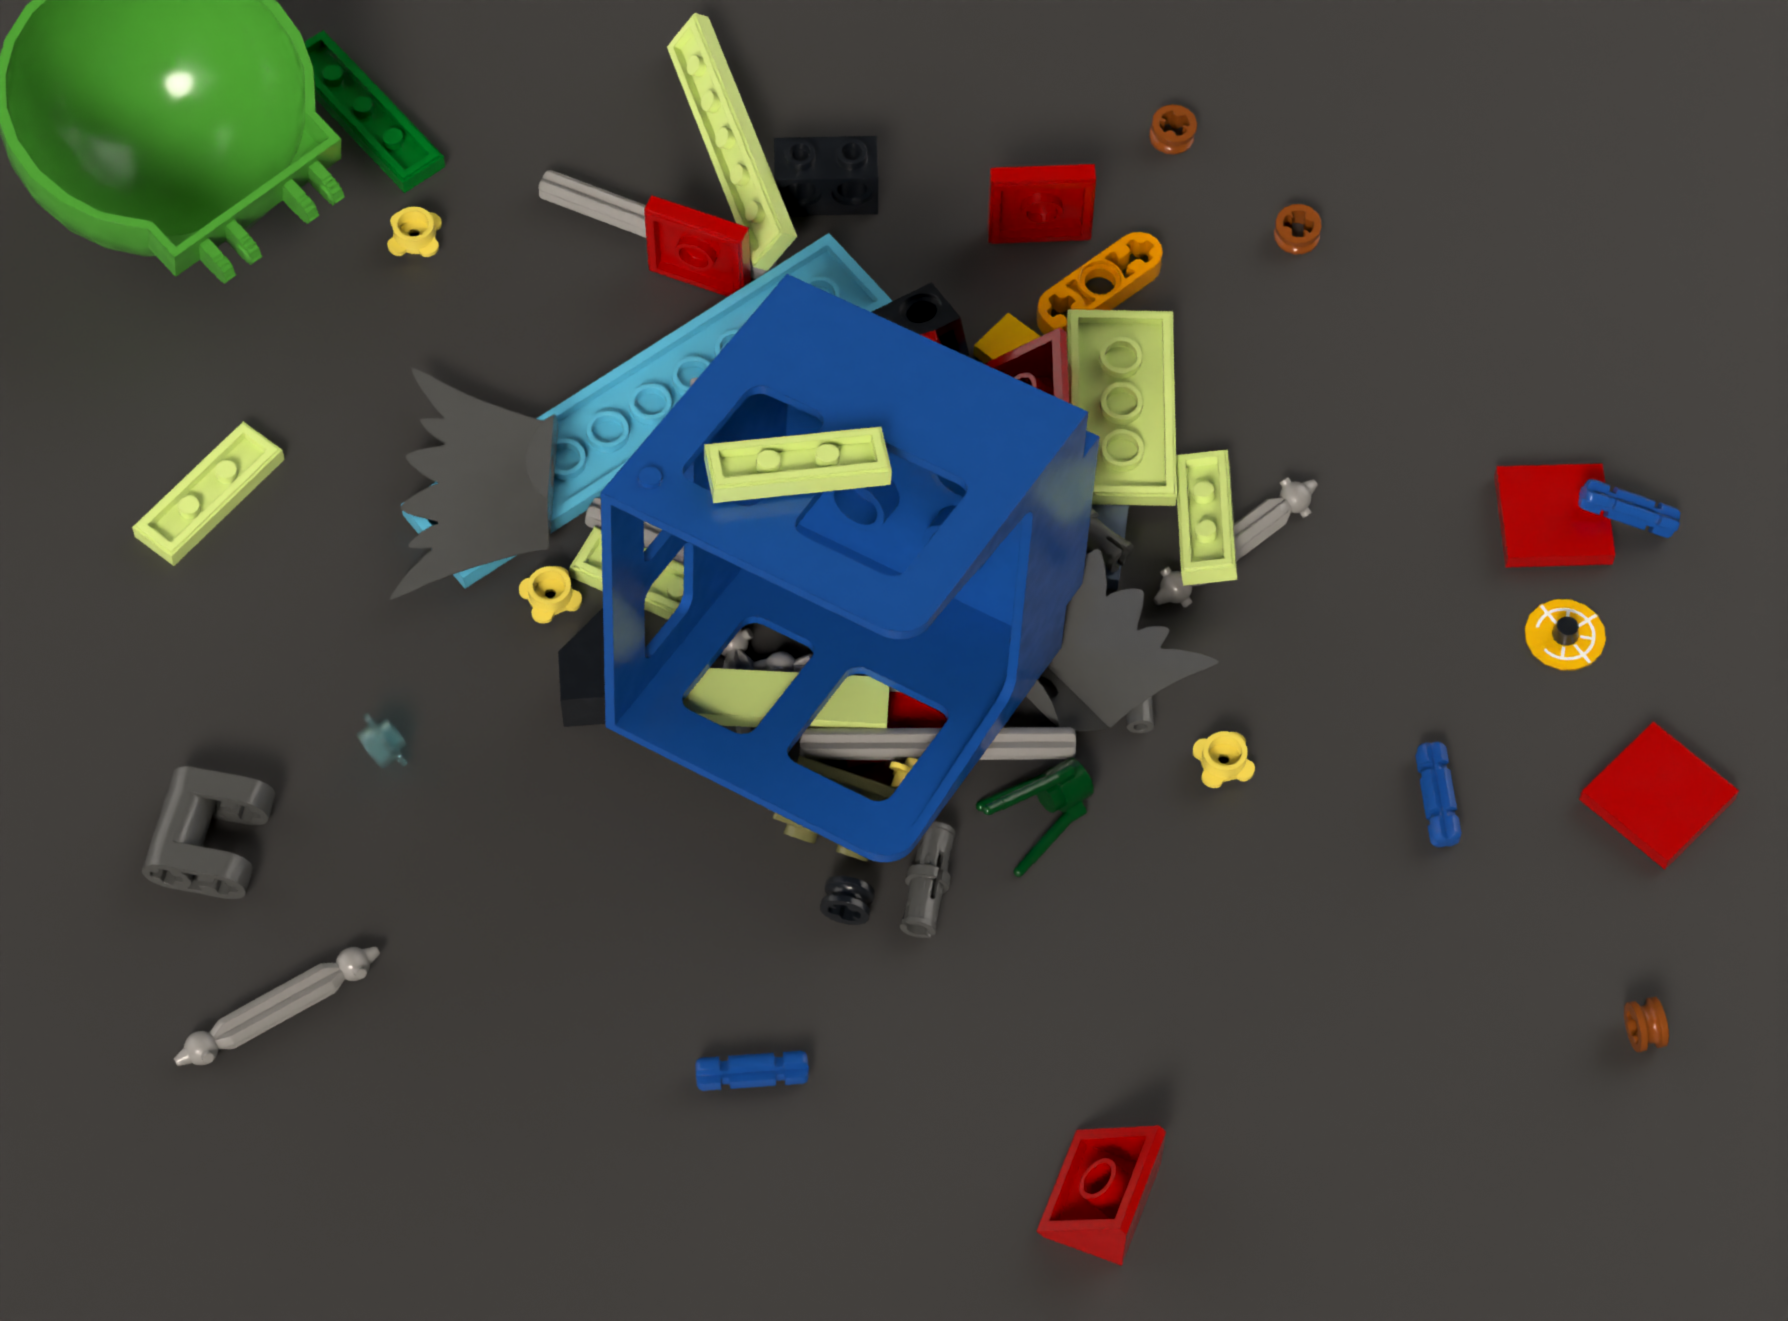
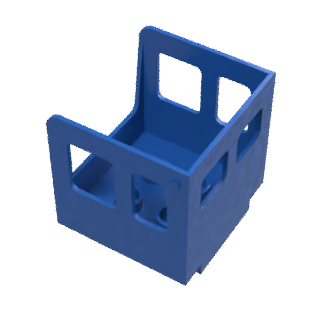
M786 274L601 491L605 727L869 860L893 862L906 857L921 840L1034 686L1036 680L1039 679L1062 648L1066 605L1083 583L1100 436L1086 430L1088 411ZM880 426L882 428L892 469L891 485L713 503L704 461V444ZM644 521L662 529L645 551ZM684 546V591L681 602L676 611L645 647L644 603L646 595L654 581ZM758 623L809 647L813 652V656L759 725L749 733L740 734L685 707L683 701L740 629L747 624ZM853 674L867 675L939 710L947 718V722L894 793L888 799L882 801L870 800L795 763L788 755L789 751L843 681Z

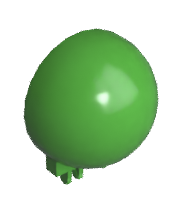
M32 0L25 6L4 40L0 54V134L9 162L38 205L69 231L110 250L144 257L157 256L175 277L200 260L225 284L235 277L236 274L230 260L218 249L221 244L227 242L246 263L251 265L260 259L262 255L256 242L246 231L252 228L281 201H284L307 224L319 216L315 203L301 189L302 186L309 182L332 206L345 198L339 183L327 170L341 159V138L316 113L313 65L300 31L276 0Z

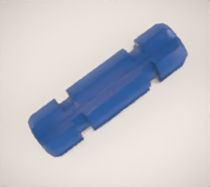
M1595 479L1587 480L1584 486L1580 488L1578 505L1583 510L1600 515L1602 510L1604 511V517L1641 530H1645L1646 526H1649V533L1664 538L1671 537L1680 526L1681 512L1676 507L1661 502L1656 507V502L1653 499L1618 487H1614L1613 491H1610L1611 486Z
M1439 741L1433 743L1425 742L1418 746L1415 757L1418 772L1422 776L1419 780L1426 819L1430 822V825H1428L1430 842L1438 848L1444 846L1452 847L1459 843L1462 832L1459 817L1455 815V811L1458 809L1451 770L1447 768L1449 763L1447 748Z
M803 1051L783 1052V1057H774V1053L728 1056V1061H720L719 1056L703 1057L696 1060L695 1064L696 1084L698 1089L702 1091L721 1090V1085L730 1084V1089L776 1086V1081L785 1080V1085L804 1084L808 1082L809 1078L808 1057L806 1052Z

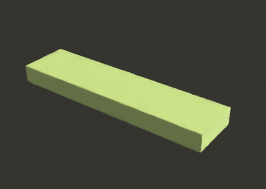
M709 668L684 699L683 704L689 710L721 726L757 727L799 672ZM850 675L843 681L808 728H887L890 687L869 676Z

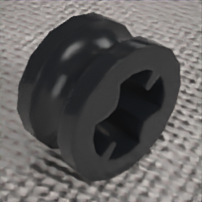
M830 877L825 884V893L828 896H825L820 903V911L823 915L831 920L848 925L866 923L870 917V908L867 905H870L875 897L873 887L865 881L854 877Z

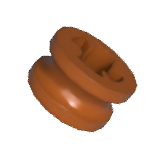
M1171 104L1161 107L1152 118L1149 133L1151 144L1158 151L1165 154L1175 155L1185 152L1194 142L1197 130L1195 115L1181 105ZM1170 124L1173 129L1182 127V134L1177 136L1172 130L1164 132L1165 125Z
M1292 204L1284 207L1278 213L1275 221L1274 239L1277 245L1285 252L1291 254L1311 252L1320 240L1321 218L1313 208L1307 205ZM1293 223L1304 225L1303 237L1292 235Z
M1656 996L1646 998L1645 1004L1642 1006L1636 1001L1626 1002L1624 1006V1020L1627 1035L1633 1049L1636 1052L1647 1051L1648 1045L1651 1043L1657 1048L1666 1047L1669 1043V1029L1666 1014L1660 1000Z

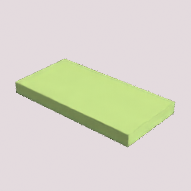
M1068 309L1067 357L1069 403L1088 411L1086 430L1100 436L1092 505L1176 506L1173 311Z

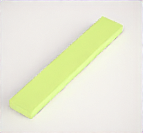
M694 13L669 43L667 49L737 224L749 227L750 259L752 265L755 268L768 271L797 238V234L710 19L707 16Z

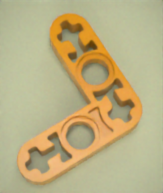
M1132 232L1125 235L1046 290L1040 296L1037 306V325L1040 331L1045 335L1060 327L1067 333V318L1062 314L1052 317V309L1059 313H1063L1068 309L1113 310L1154 281L1160 273L1163 255L1162 245L1158 239L1144 232ZM1131 254L1137 258L1146 255L1148 256V262L1145 263L1141 259H1136L1129 264V258ZM1126 269V273H1125V277H1124L1122 271ZM1101 277L1109 280L1114 285V288L1106 294H1096L1088 290L1085 284L1093 278Z

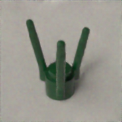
M1070 757L1034 778L978 801L976 809L980 812L983 811L985 815H992L1037 795L1040 803L1047 811L1054 813L1059 810L1063 813L1014 868V875L1021 877L1072 822L1087 813L1083 801L1093 795L1094 786L1083 765Z

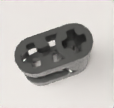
M188 766L176 768L173 771L143 864L142 874L151 882L163 887L224 899H241L246 894L253 866L244 857L235 853L203 847L212 818L246 825H264L269 820L276 792L268 784L250 777Z

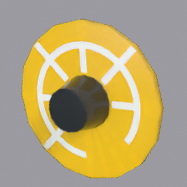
M1554 599L1540 604L1529 615L1524 628L1526 644L1532 654L1543 664L1558 670H1578L1591 665L1601 655L1606 642L1605 627L1599 616L1585 604L1570 599Z

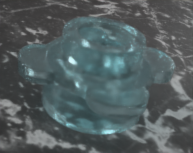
M366 713L363 717L368 725L356 735L371 757L382 769L386 768L396 759L403 767L408 764L405 757L399 751L407 743L395 726L387 718L381 723L376 722L369 713Z

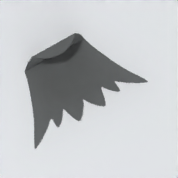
M412 368L419 387L435 409L444 417L443 419L421 418L420 422L430 434L445 444L419 449L406 454V459L411 466L429 479L438 482V484L431 485L407 499L401 505V510L413 516L436 521L438 524L425 529L409 543L410 548H431L432 550L421 558L405 575L393 591L390 600L470 568L520 554L549 549L559 425L555 414L545 419V421L525 416L482 401L446 385L429 374Z
M1095 549L1086 555L1083 583L1066 605L1062 648L1041 675L1055 685L1057 695L1050 699L1045 688L1038 680H1036V683L1026 695L1056 727H1071L1075 731L1110 729L1128 712L1160 690L1180 679L1219 663V660L1201 653L1161 648L1170 631L1168 627L1150 626L1138 630L1144 592L1141 589L1130 588L1106 596V570L1104 559L1099 549Z

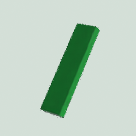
M324 30L304 42L314 70L315 99L403 193L408 192L445 168L444 156Z

